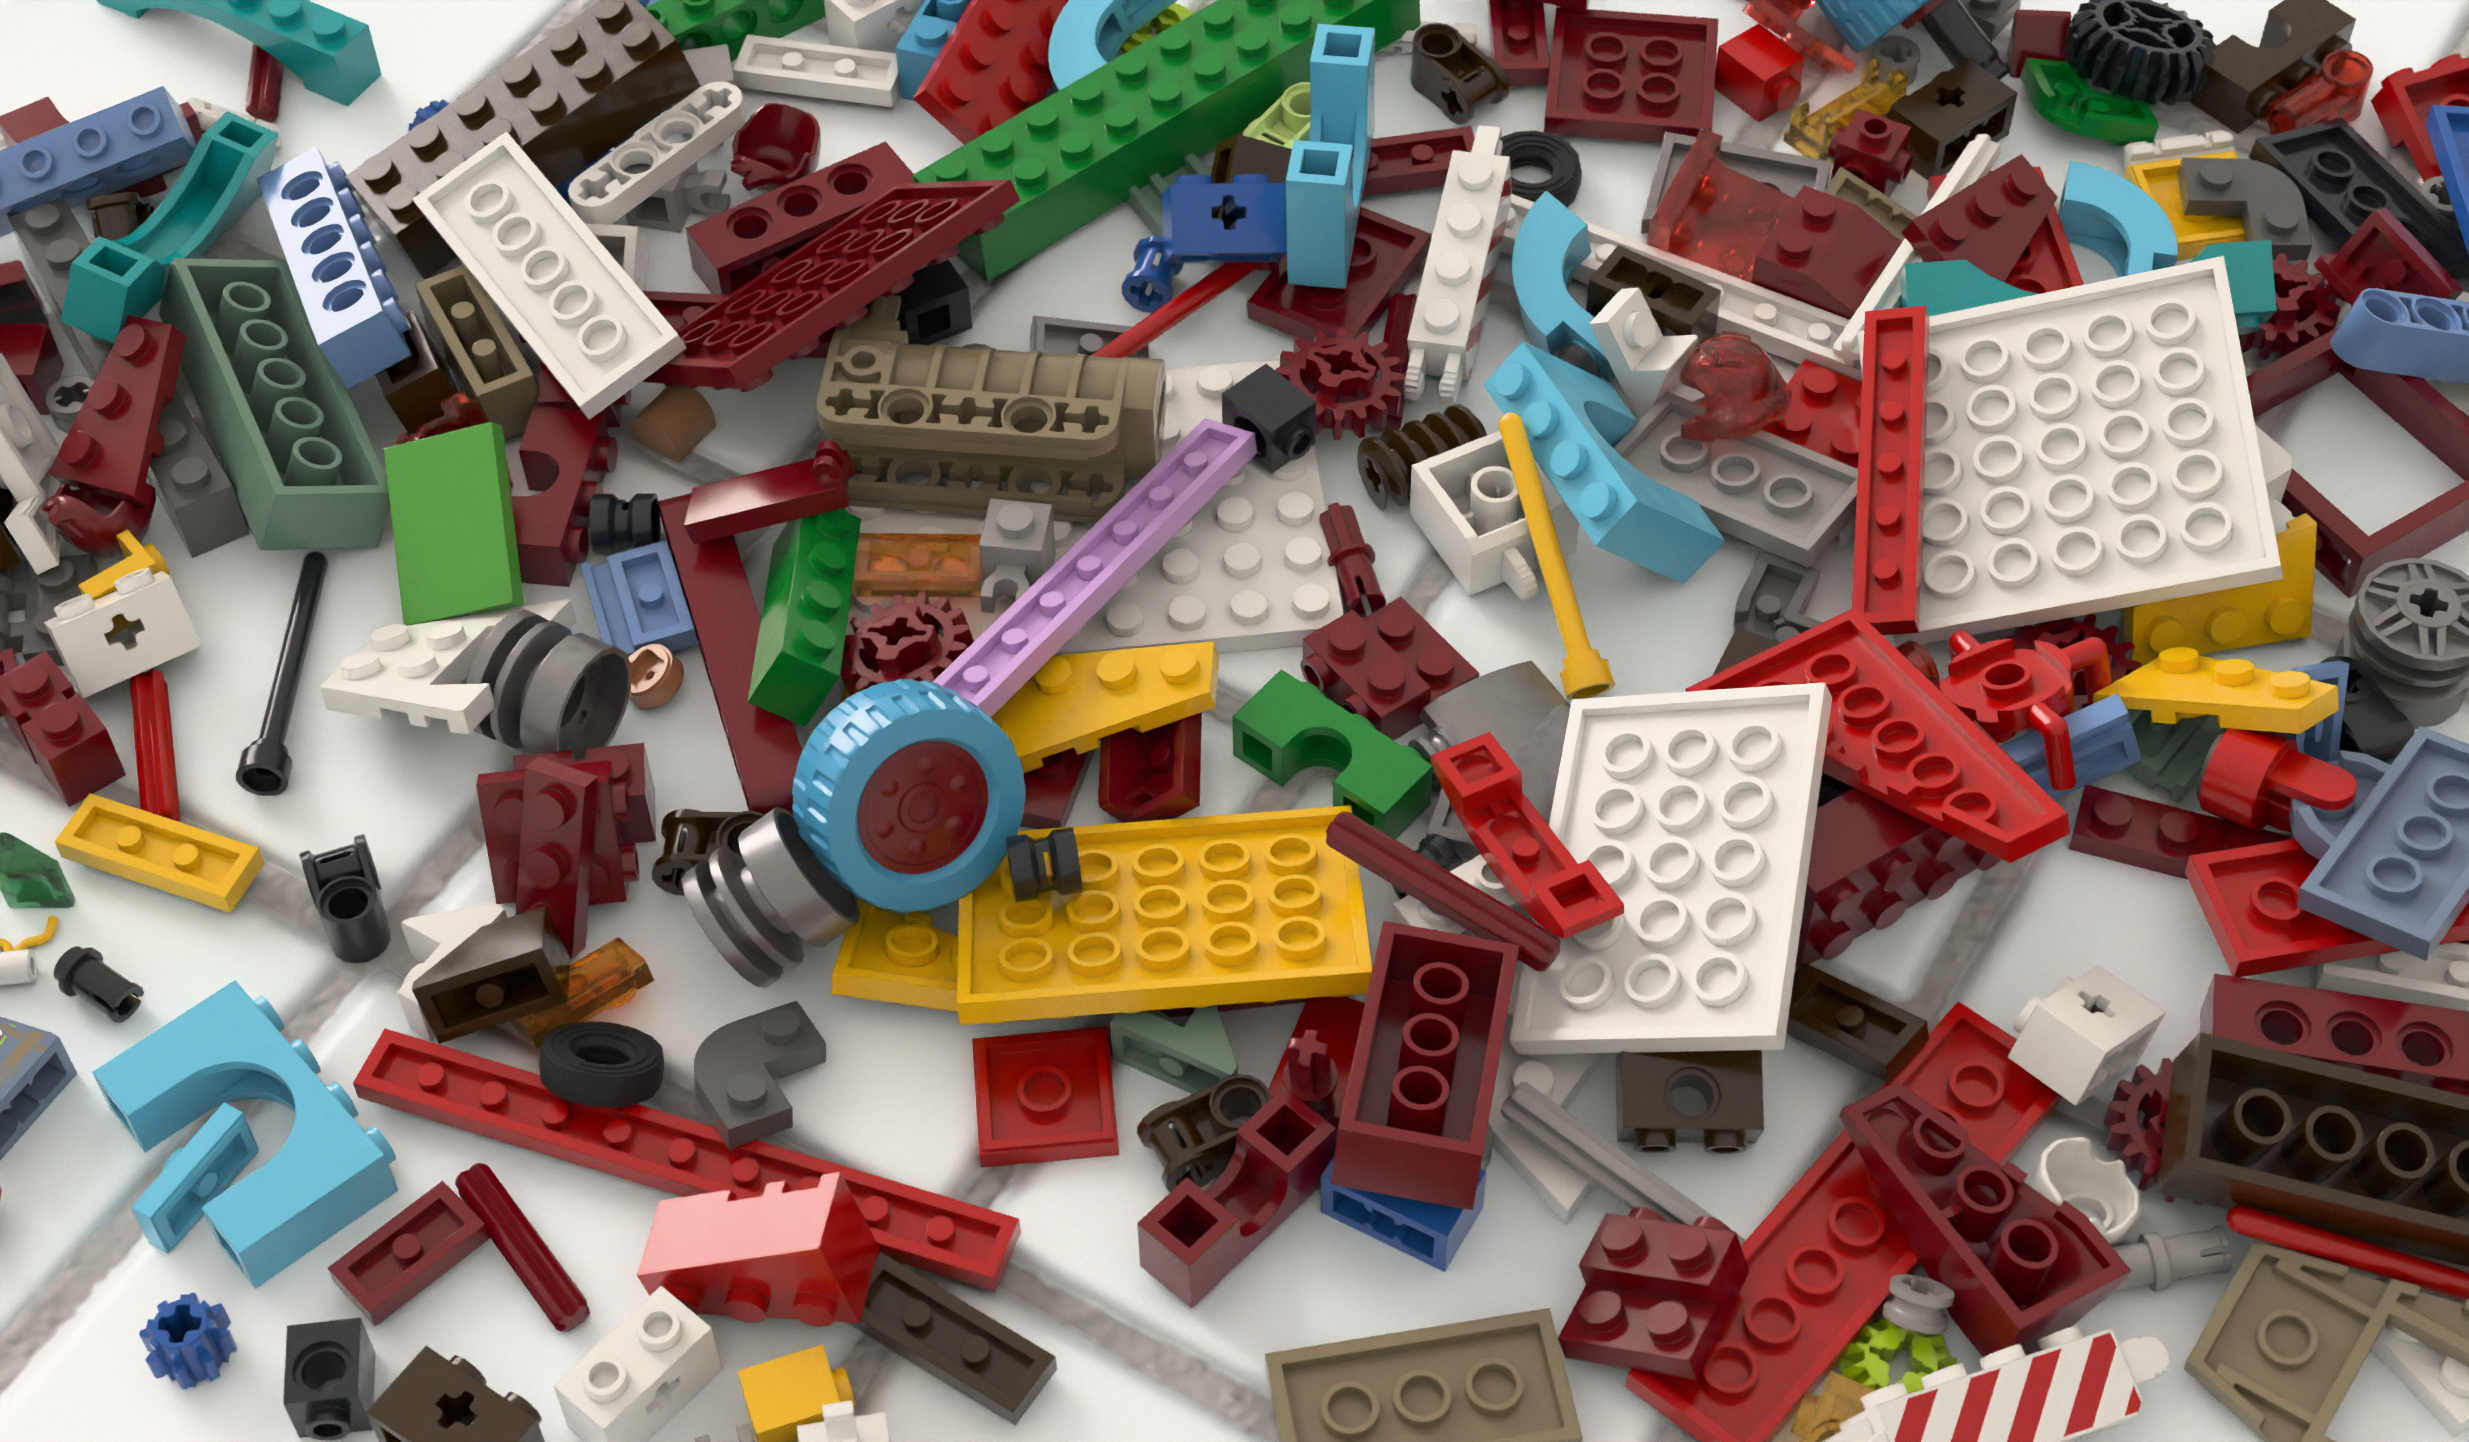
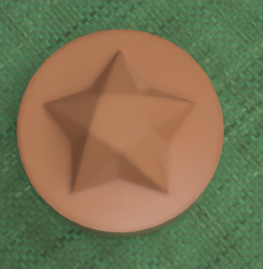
M650 644L636 650L628 657L632 667L629 699L637 707L643 709L655 708L674 696L683 681L684 668L681 661L667 647L660 644Z

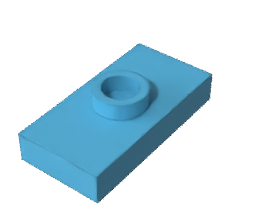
M224 1102L185 1147L179 1148L172 1153L164 1164L162 1173L132 1205L131 1209L151 1245L167 1254L170 1250L172 1251L203 1216L204 1213L201 1207L223 1193L257 1154L259 1148L243 1112Z

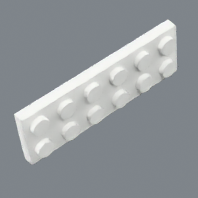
M508 132L502 134L413 198V201L589 420L687 349L678 333Z

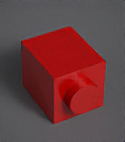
M1758 23L1718 47L1714 89L1757 122H1761L1777 111L1789 108L1799 99L1805 57Z

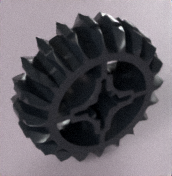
M2089 0L2087 3L2080 4L2077 13L2073 15L2065 36L2066 44L2063 52L2068 56L2067 63L2072 68L2077 69L2076 74L2080 78L2092 80L2094 88L2109 90L2112 96L2121 95L2128 97L2131 102H2134L2136 99L2146 101L2151 106L2156 105L2157 102L2170 106L2175 105L2177 101L2189 102L2194 95H2200L2203 85L2207 84L2205 63L2213 62L2215 55L2211 52V49L2218 46L2213 42L2214 35L2210 31L2203 29L2201 21L2188 18V13L2185 10L2177 11L2168 7V2L2160 4L2152 0Z

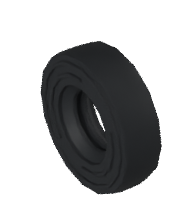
M1519 131L1500 138L1502 141L1501 156L1510 157V170L1520 166L1533 165L1542 167L1552 173L1551 179L1541 183H1526L1518 181L1511 176L1513 195L1536 202L1547 191L1566 207L1575 201L1581 185L1582 170L1578 153L1567 141L1554 134L1540 131Z
M592 1021L567 1024L552 1030L542 1042L539 1059L540 1081L551 1093L567 1101L586 1106L617 1108L637 1105L652 1098L661 1086L664 1073L663 1049L652 1036L633 1027Z

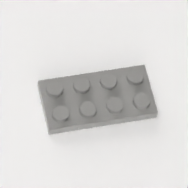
M1668 391L1661 396L1613 448L1627 462L1647 477L1696 500L1718 530L1807 568L1813 564L1856 514L1857 468Z

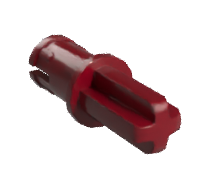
M1339 503L1328 505V510L1321 513L1319 517V523L1331 554L1327 559L1328 566L1335 565L1337 577L1346 601L1347 612L1353 609L1361 618H1365L1366 613L1362 604V595H1366L1372 613L1386 605L1385 596L1380 589L1373 568L1375 552L1371 545L1364 542L1353 508L1350 505L1340 506Z
M1306 1029L1303 1038H1290L1287 1044L1288 1062L1283 1070V1084L1288 1091L1328 1121L1335 1111V1097L1333 1093L1338 1085L1339 1073L1335 1062L1330 1058L1329 1045L1320 1042V1032Z

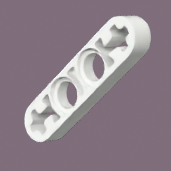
M718 81L698 88L585 170L570 183L568 189L571 207L584 223L608 225L627 214L741 129L746 120L741 90L731 83ZM677 134L692 136L690 140L678 144L665 141L668 137ZM647 164L652 166L643 173L629 174L624 172L631 165Z

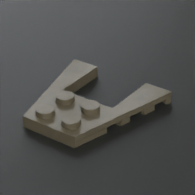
M2254 1241L2188 1356L2184 1370L2265 1442H2335L2324 1436L2386 1323L2469 1367V1299L2466 1300L2465 1304L2419 1292L2420 1286L2392 1278L2389 1283L2349 1273L2348 1266Z

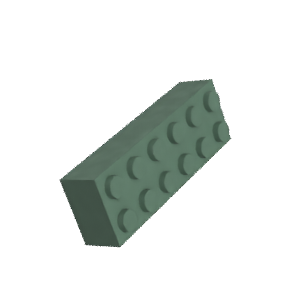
M172 258L159 315L163 323L171 324L186 335L181 367L259 549L290 550L378 547L390 510L387 475L345 385L316 342L287 261Z

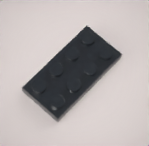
M2342 117L2255 140L2248 157L2251 160L2259 161L2278 169L2295 183L2303 197L2307 217L2338 245L2340 250L2375 209H2388L2455 280L2469 277V255L2461 231Z

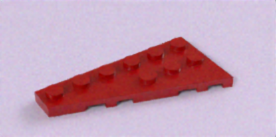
M1854 608L1685 689L1686 692L1825 682L1832 696L1822 773L2008 863H2012L2070 834L2068 813Z

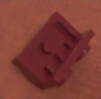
M2375 209L2338 253L2321 254L2314 262L2315 268L2326 278L2324 284L2329 292L2338 299L2348 302L2351 306L2360 293L2367 288L2456 300L2464 291L2458 282L2388 209Z
M1202 712L1143 733L1129 728L1102 737L1098 790L1099 807L1120 822L1127 823L1175 819L1200 806Z

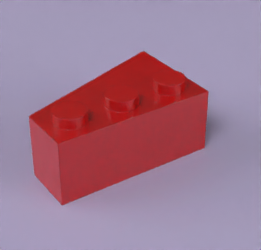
M836 1172L821 1175L817 1188L790 1192L791 1186L786 1181L767 1183L763 1196L736 1200L737 1195L730 1189L659 1201L637 1277L649 1296L662 1286L696 1315H728L734 1319L749 1323L761 1322L765 1318L797 1319L804 1324L818 1327L828 1326L833 1322L860 1323L875 1259L880 1247L842 1174Z

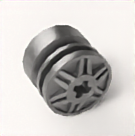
M2405 558L2386 562L2367 575L2357 594L2355 606L2349 616V624L2342 635L2335 656L2350 657L2361 662L2369 670L2374 681L2396 709L2408 718L2414 729H2418L2419 726L2429 727L2441 724L2456 714L2469 690V576L2462 570L2437 560Z
M526 609L511 612L493 627L480 645L469 669L466 684L489 683L495 707L473 731L514 749L524 747L527 754L572 750L575 760L585 759V749L608 746L625 714L632 682V667L627 653L584 633L572 635L571 630L560 623L552 620L549 621Z
M778 807L741 832L738 842L743 858L730 849L720 847L711 854L708 860L709 865L698 863L685 872L681 879L684 895L691 911L710 942L725 961L744 979L756 987L767 988L780 979L783 968L794 969L802 963L804 951L800 937L813 947L823 948L857 924L860 918L855 896L837 883L811 855V852L803 844L799 835L798 824L794 821V815L786 809Z

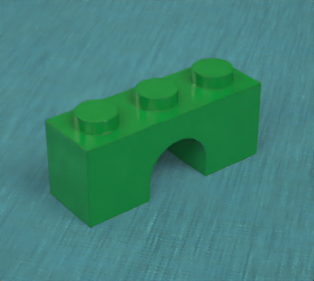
M1282 669L1232 716L1233 755L1281 787L1298 772L1309 767L1325 766L1339 771L1341 774L1333 781V807L1351 805L1353 815L1395 840L1431 805L1433 766L1417 750L1410 746L1398 744L1376 730L1373 724L1362 715L1349 713L1327 699L1321 690L1313 684L1301 682Z

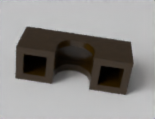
M2283 0L2269 10L2259 48L2246 43L2233 34L2218 44L2217 48L2211 49L2215 56L2212 63H2205L2207 84L2203 85L2200 95H2194L2189 102L2239 134L2257 120L2264 121L2268 119L2279 105L2292 96L2298 97L2304 94L2315 80L2328 71L2335 72L2340 69L2352 51L2350 39L2356 18L2327 0Z

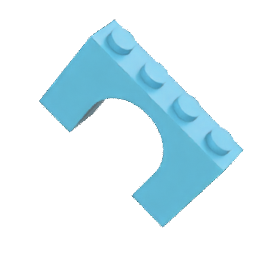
M1328 24L1317 25L1310 59L1309 141L1294 140L1286 176L1288 284L1346 289L1374 137L1375 28Z
M1522 341L1483 384L1503 414L1516 413L1522 418L1534 459L1595 546L1684 584L1725 542V539L1696 500L1647 477L1613 449L1638 421L1609 382Z
M234 980L94 1070L92 1074L110 1110L145 1153L224 1102L228 1103L241 1099H265L282 1104L295 1112L292 1131L280 1151L262 1167L201 1207L218 1244L256 1289L396 1193L398 1188L389 1164L396 1160V1155L386 1138L374 1125L363 1130L354 1118L358 1116V1111L338 1082L334 1081L326 1087L316 1074L321 1072V1068L305 1043L300 1038L290 1043L280 1033L284 1029V1025L269 1001L262 995L252 1000L237 981Z

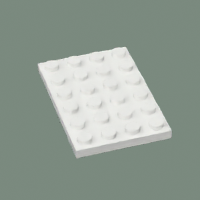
M1825 682L1572 699L1549 827L1578 864L1587 860L1592 862L1624 903V914L1565 939L1560 938V952L1556 960L1545 972H1538L1523 963L1509 1038L1510 1044L1518 1055L1621 1053V1051L1638 1053L1784 1049L1832 704V696ZM1533 918L1531 919L1533 922H1535V923H1537L1538 925H1540V924H1539L1537 921H1535Z

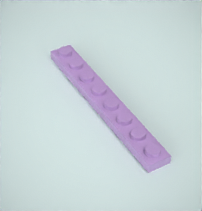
M1204 418L933 682L960 694L978 706L991 718L1258 453L1255 433Z

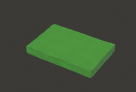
M488 422L383 448L404 625L409 626L524 605L503 426L494 422Z

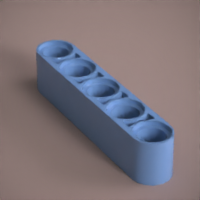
M2367 288L2360 293L2330 340L2331 348L2336 355L2344 362L2357 368L2469 384V302Z

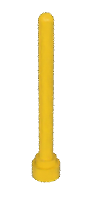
M1506 413L1499 420V430L1567 657L1562 660L1565 670L1560 673L1567 700L1594 697L1609 691L1615 686L1609 661L1601 659L1599 650L1591 649L1523 420L1516 413Z

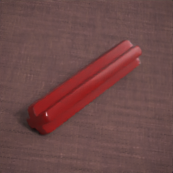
M151 669L146 673L142 672L131 677L129 681L140 809L178 821L180 819L168 684L164 681V674L161 671Z

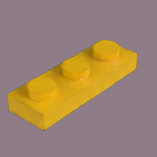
M89 793L55 840L56 847L62 858L229 913L233 911L265 863L258 847Z

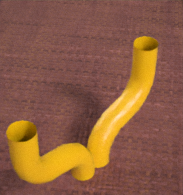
M49 916L46 929L41 935L22 940L15 949L9 941L0 938V948L6 952L24 950L47 943L56 932L58 918L56 916Z

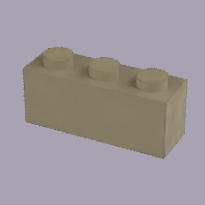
M464 265L414 283L428 332L478 423L494 422L502 425L504 440L525 432L533 406H539L537 403L538 390L531 369L485 290Z

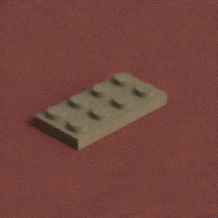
M1550 1308L1265 1354L1266 1376L1280 1442H1582L1583 1440Z

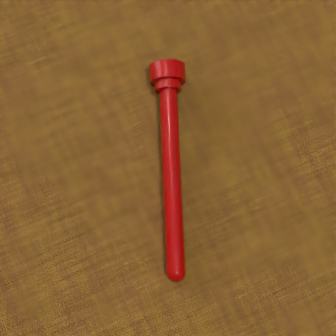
M1278 262L1224 263L1091 356L1109 358L1131 357L1256 269L1259 271H1272Z
M2244 1205L2233 1206L2226 1214L2227 1226L2237 1234L2388 1279L2392 1278L2414 1284L2422 1289L2462 1301L2469 1299V1272Z

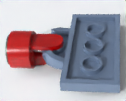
M2419 726L2393 763L2389 765L2364 753L2339 750L2338 760L2327 763L2299 752L2295 740L2275 732L2224 728L2214 740L2204 760L2197 783L2196 793L2201 809L2255 832L2261 831L2266 825L2282 831L2292 832L2293 837L2305 852L2320 860L2299 888L2298 908L2427 961L2469 902V744Z

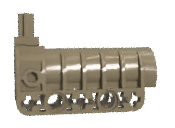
M899 295L878 296L866 304L868 313L864 317L846 327L836 328L832 335L816 399V409L819 426L822 431L832 437L831 441L836 442L842 451H848L856 468L855 472L863 473L857 480H849L847 482L846 491L850 497L849 506L986 516L990 498L1052 504L1053 521L1097 523L1125 496L1127 478L1142 479L1161 461L1166 411V370L1163 359L1109 358L1088 356L1087 354H1051L1033 350L1022 352L996 350V348L989 347L978 349L951 347L945 344H938L937 346L909 344L907 331H901L900 321H897L902 301ZM918 472L930 477L923 485L899 483V480L909 473ZM882 473H887V482H882ZM941 478H950V481H947V487L942 486ZM972 481L983 482V484L979 485L978 489L969 488ZM1031 481L1045 482L1051 487L1043 494L1019 491L1021 486ZM1001 482H1007L1008 491H1002ZM1062 486H1070L1068 495H1062ZM1092 490H1103L1099 500H1092V497H1089Z

